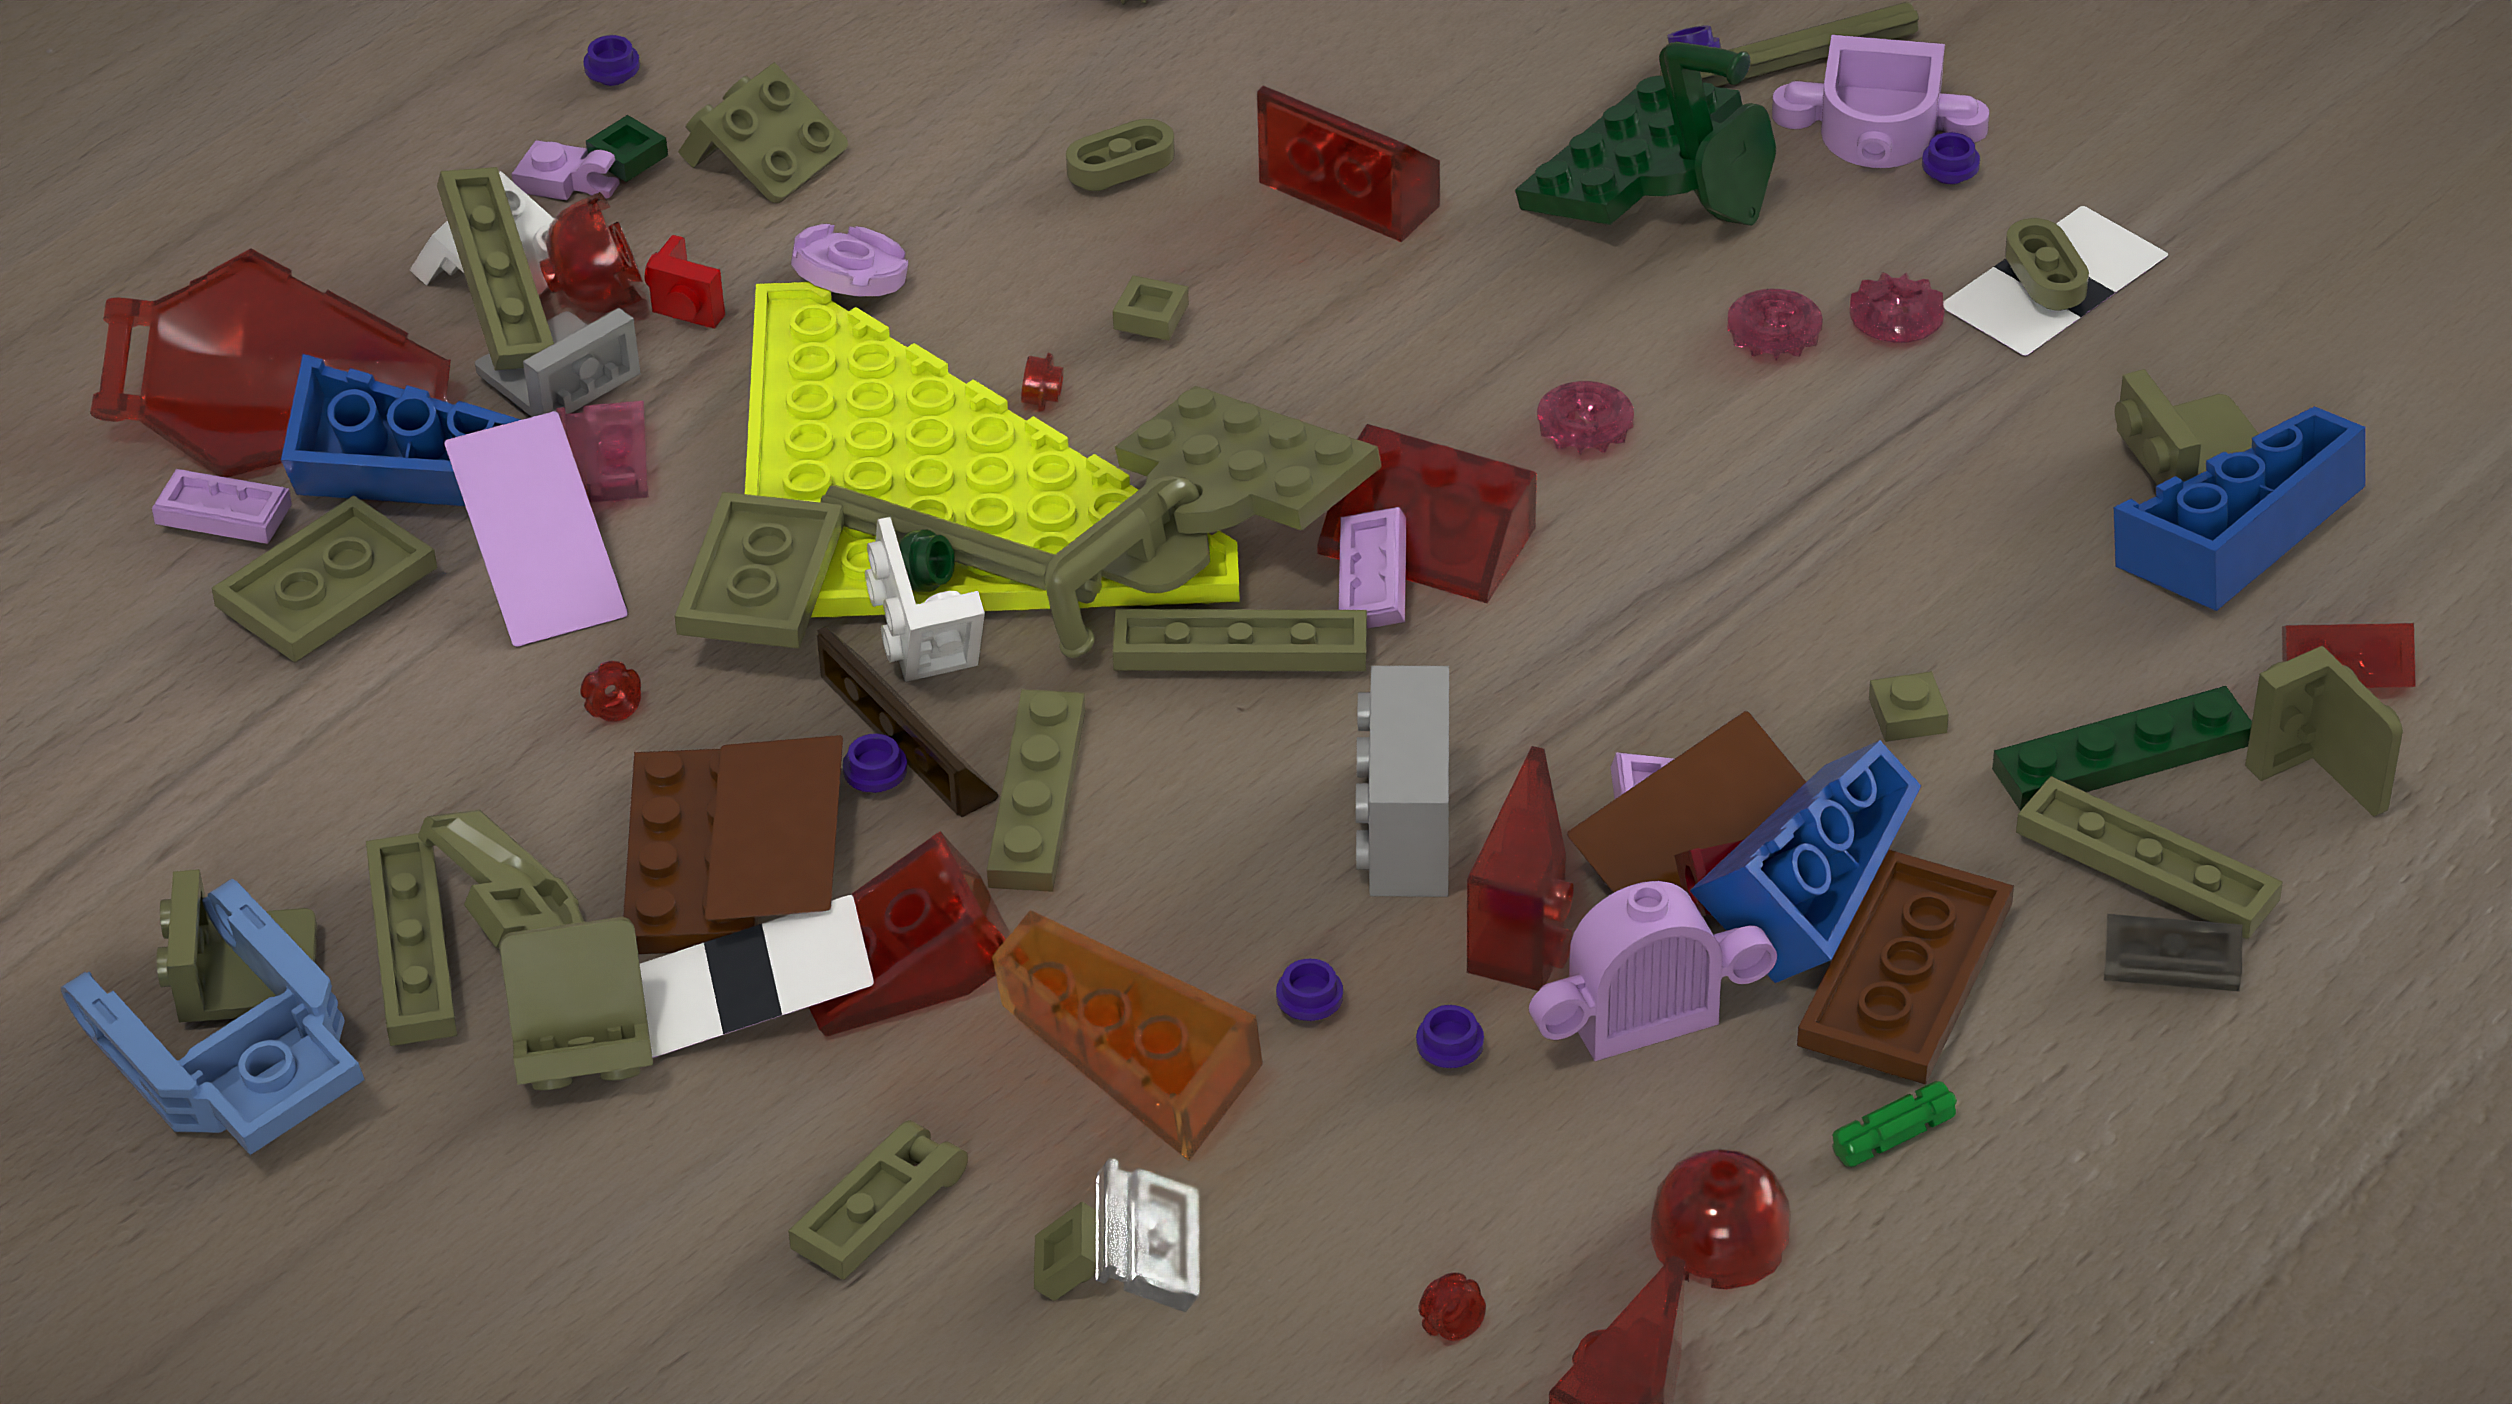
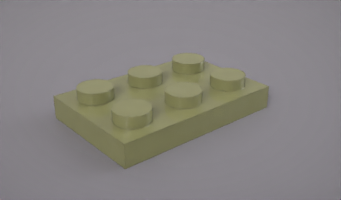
M722 492L674 616L677 635L799 649L844 526L843 505Z
M353 495L211 589L215 607L293 662H297L435 570L437 562L433 548Z

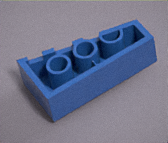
M303 354L281 462L296 495L350 498L354 495L364 500L465 506L444 444L445 441L521 419L462 401H458L454 405L430 397L429 392L409 385H406L405 389L375 381L373 374L353 368L345 372L325 366L323 359Z
M2314 406L2252 437V448L2244 452L2230 454L2224 451L2206 460L2205 472L2185 482L2175 476L2157 485L2156 496L2141 504H2138L2131 498L2113 507L2115 567L2217 611L2365 487V427Z
M1881 740L1824 765L1702 878L1690 892L1726 931L1745 926H1757L1765 932L1777 952L1776 963L1767 974L1774 983L1832 960L1921 785Z

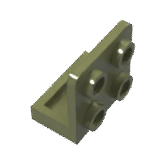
M773 62L754 78L750 79L746 75L738 80L725 93L722 98L724 101L715 108L711 104H707L699 110L685 126L690 134L678 153L695 168L716 150L720 149L769 201L780 203L842 155L848 146V140L783 70Z
M2145 369L2123 374L2120 401L2116 403L2114 410L2117 432L2157 485L2175 476L2185 482L2206 471V460L2224 451L2230 454L2244 452L2252 448V437L2259 434L2235 402L2227 395L2215 394L2173 406Z
M2322 645L2286 662H2278L2259 674L2245 766L2260 781H2263L2313 758L2372 816H2377L2389 809L2403 729L2396 712L2388 705H2384L2358 680L2355 673L2349 667L2342 665Z
M200 869L173 871L171 899H162L160 901L161 930L163 938L168 939V946L157 948L158 980L160 987H171L179 1023L238 1018L269 997L276 996L224 941L211 922L202 902V899L206 896ZM308 908L266 911L316 964L317 922L315 913Z
M617 917L507 933L502 937L500 941V956L513 1039V1059L517 1085L532 1083V1088L535 1090H553L572 1084V1077L596 1073L600 1074L602 1080H622L640 1074V1067L653 1065L635 928L629 919Z

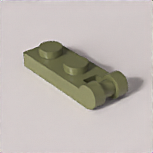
M911 1120L905 1121L788 1230L790 1248L845 1280L942 1186L947 1188L957 1183L968 1163L967 1152L948 1141L938 1144L931 1140L929 1130Z

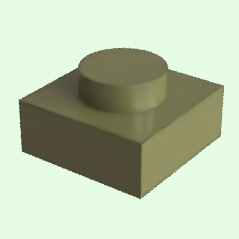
M1132 275L1113 309V329L1169 341L1189 305L1188 286Z
M1932 671L1870 680L1869 701L1885 742L1947 733L1949 714Z
M1080 1202L1035 1235V1290L1056 1301L1078 1284L1091 1279L1102 1268V1213L1086 1203Z

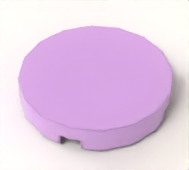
M821 224L806 228L795 237L791 265L799 276L815 286L835 293L861 297L890 294L896 292L905 284L908 269V260L904 259L905 251L897 242L884 234L858 226H849L848 234L833 233L834 225Z

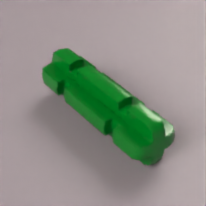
M1934 1081L1916 1090L1917 1098L1915 1099L1913 1095L1908 1094L1863 1116L1864 1124L1862 1125L1860 1121L1855 1120L1836 1129L1832 1134L1834 1142L1832 1149L1845 1166L1854 1167L1874 1157L1873 1149H1875L1876 1153L1881 1154L1927 1131L1926 1123H1928L1929 1127L1933 1128L1953 1118L1956 1114V1097L1953 1092L1948 1090L1944 1082Z

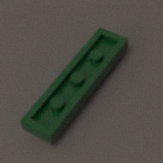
M2222 686L1994 750L1992 770L2021 811L2050 776L2084 792H2090L2248 747L2252 721L2227 686Z

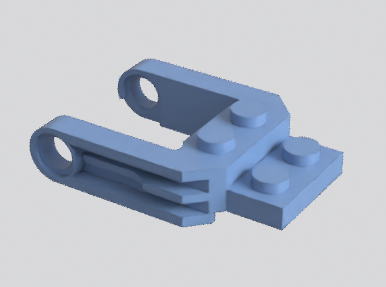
M230 879L202 899L204 908L224 941L276 995L275 997H269L189 1049L182 1059L177 1061L114 991L107 994L93 979L90 972H84L63 985L61 993L71 1013L86 1034L174 1132L221 1133L227 1129L251 1155L365 1079L359 1063L339 1043L345 1020L343 1014L337 1008V998L331 992L332 984L330 978L237 881Z

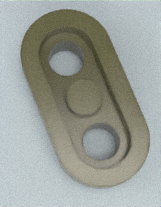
M1139 119L1078 139L1070 144L1066 150L1067 177L1073 184L1085 190L1102 191L1110 186L1146 174L1155 173L1168 166L1174 159V132L1169 125L1162 121Z
M2040 218L2023 219L2009 227L2006 236L2005 257L2029 296L2036 303L2055 311L2065 310L2080 304L2087 295L2089 270L2062 228L2054 222Z

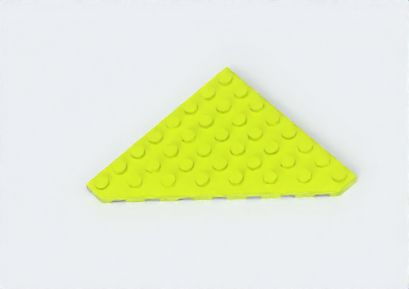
M810 282L756 284L745 494L820 502L830 486L838 485L1052 554H1057L1138 491L1137 488L1130 485V475L1096 454L1088 458L1069 447L1067 436L1034 416L1026 421L1008 410V401L974 379L967 384L948 373V363L915 343L908 347L904 346L890 337L888 326L857 307L848 311L833 302L831 291L815 286ZM843 526L811 618L885 615L883 605L873 607L865 579V570L871 569L867 544L875 542L876 536ZM1217 531L1213 535L1207 533L1210 552L1209 564L1185 584L1174 590L1163 593H1146L1102 577L1100 593H1097V596L1091 603L1085 604L1078 601L1079 608L1240 602L1237 541L1221 531ZM955 562L953 575L946 584L940 585L931 592H916L912 590L916 605L924 603L929 597L945 591H957L961 595L978 591L984 611L1050 609L1045 590Z

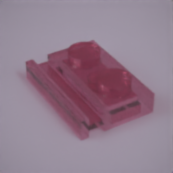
M644 400L584 405L583 413L566 414L565 407L556 408L589 503L649 498Z

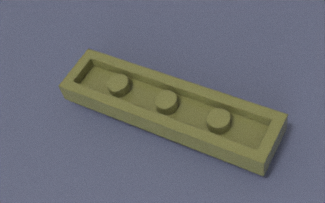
M498 168L441 171L437 189L494 370L524 368V360L553 345L554 342Z
M1115 609L1113 638L1114 671H1366L1367 610Z
M1021 689L987 865L988 888L1053 892L1086 712L1085 693Z
M2051 776L2018 813L2016 833L2246 939L2251 937L2281 898L2283 881Z
M419 833L366 841L386 1027L390 1046L457 1036L434 846L425 845L418 838Z

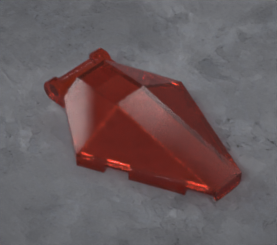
M250 248L208 271L207 274L190 281V285L155 301L120 297L106 300L103 320L108 323L100 389L99 392L92 396L90 414L94 418L103 421L119 422L125 419L140 421L217 476L228 478L282 463L281 457L303 354L323 359L325 366L345 372L353 368L373 374L375 381L405 389L406 385L426 390L429 392L430 397L445 402L447 399L451 359L447 360L408 339L409 333L330 290L327 289L324 294L292 276L291 269ZM138 325L150 327L141 396L124 394L132 328Z

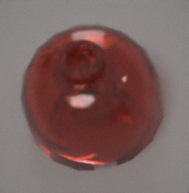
M601 192L575 202L556 216L550 223L545 238L548 258L539 261L544 279L553 294L563 290L574 306L587 312L607 313L644 300L646 294L630 283L643 282L641 274L619 222L608 226L604 219L602 211L610 208V205Z
M1721 1148L1695 1152L1679 1161L1657 1187L1651 1217L1650 1240L1658 1260L1676 1277L1689 1282V1273L1700 1278L1711 1279V1288L1727 1290L1753 1285L1775 1272L1782 1262V1252L1789 1243L1791 1212L1789 1200L1781 1181L1760 1159L1739 1150Z

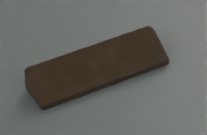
M826 626L817 630L821 678L877 734L889 736L896 741L906 756L907 765L957 815L959 814L961 817H964L998 798V793L858 653Z

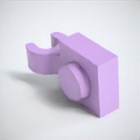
M535 140L512 172L513 182L526 194L566 201L573 191L588 193L601 199L610 198L620 184L619 178L603 175L607 173L614 163V154L604 150H594L588 154L586 148L562 145L557 142Z

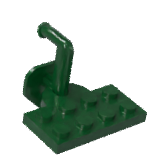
M1682 42L1667 44L1659 54L1663 76H1652L1640 81L1631 93L1616 105L1608 108L1603 113V116L1583 133L1573 137L1569 145L1551 160L1540 165L1532 176L1515 189L1520 209L1611 225L1644 196L1665 197L1688 193L1694 190L1700 203L1714 217L1726 222L1754 225L1760 214L1776 156V143L1769 114L1762 105L1753 103L1743 105L1739 90L1715 87L1711 83L1702 82L1700 72L1724 76L1729 84L1737 85L1745 78L1749 70L1750 55L1743 51L1736 53L1722 48Z

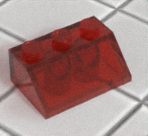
M1264 85L1257 91L1259 183L1399 242L1405 240L1440 207V160L1405 143Z
M1367 424L1357 440L1378 446L1382 467L1327 510L1317 544V554L1340 560L1341 517L1400 507L1406 517L1405 580L1488 604L1536 528L1537 472Z

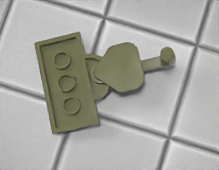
M1194 386L1190 390L1185 391L1172 404L1151 420L1141 424L1135 432L1115 446L1119 467L1147 476L1145 486L1055 554L1046 568L1044 583L1054 625L1060 639L1059 648L1061 653L1070 658L1081 657L1092 648L1095 642L1093 631L1084 626L1075 590L1101 571L1104 578L1146 593H1163L1174 590L1185 584L1209 564L1210 552L1207 533L1236 526L1253 515H1258L1302 531L1382 467L1378 446L1213 392L1206 388Z

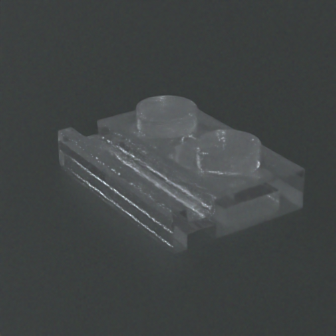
M1109 1158L1096 1174L1095 1281L1104 1284L1109 1278L1124 1283V1291L1187 1312L1199 1297L1198 1189L1137 1168L1133 1174L1119 1169L1118 1160Z

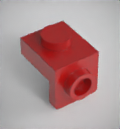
M672 235L658 253L655 252L651 255L645 268L644 279L650 290L652 312L715 329L725 316L720 269L688 261L685 238Z

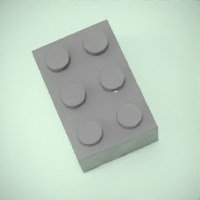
M1371 666V692H1358V731H1370V737H1357V777L1369 778V783H1356V823H1369V830H1357L1356 870H1369L1370 896L1448 897L1449 666Z

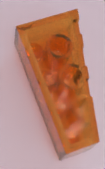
M1032 910L1026 914L992 957L1002 1006L1188 1161L1194 1156L1263 1065L1256 1015Z

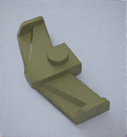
M481 810L427 816L424 819L418 838L427 846H437L479 883L471 886L464 906L496 948H500V941L507 933L584 922L578 908L579 901L561 878L554 876Z

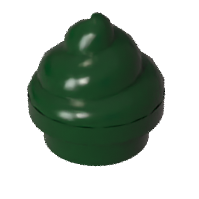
M923 529L908 532L900 540L899 548L912 590L916 592H931L951 579L955 567V557L952 545L945 536L936 535L931 530Z

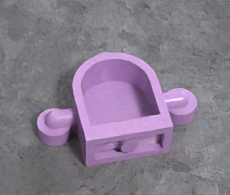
M1831 35L1824 83L1793 81L1777 88L1773 93L1772 118L1778 125L1789 129L1806 128L1815 121L1820 120L1822 121V139L1828 149L1836 156L1847 162L1864 167L1891 168L1906 165L1921 158L1931 139L1935 137L1936 131L1960 133L1968 136L1974 143L1984 139L1988 132L1989 109L1983 102L1971 96L1941 93L1945 44Z
M1642 882L1625 887L1609 895L1585 915L1577 926L1571 940L1569 977L1543 985L1532 998L1529 1005V1013L1545 1038L1559 1040L1578 1032L1594 1061H1598L1718 1025L1721 979L1724 976H1728L1732 982L1737 984L1755 982L1767 975L1774 967L1777 960V952L1765 932L1757 926L1734 928L1713 935L1691 897L1684 889L1668 882Z

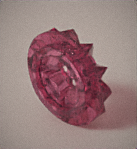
M1882 272L1878 281L1862 280L1859 291L1851 294L1850 317L1854 325L1866 335L1881 341L1893 343L1918 341L1936 332L1944 320L1943 293L1932 290L1929 279L1910 280L1907 272L1900 278H1892ZM1894 302H1898L1901 307H1907L1906 313L1903 312L1902 308H1898Z
M1762 289L1745 294L1732 304L1728 311L1727 331L1732 333L1734 346L1749 347L1752 357L1762 353H1770L1777 361L1781 353L1787 352L1793 356L1800 357L1804 347L1816 346L1819 333L1822 330L1823 318L1818 306L1802 294L1785 289ZM1764 322L1771 324V326L1764 327Z
M1576 381L1560 385L1546 393L1538 405L1537 420L1539 421L1541 436L1553 438L1557 449L1574 446L1581 455L1586 448L1594 447L1605 453L1610 443H1625L1628 430L1633 428L1634 409L1628 397L1610 385L1593 381ZM1577 411L1580 417H1584L1588 422L1594 423H1586L1583 419H1575V412Z

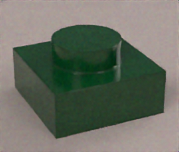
M629 115L624 116L586 140L588 154L594 150H604L614 154L615 161L608 171L625 182L668 156L666 137Z

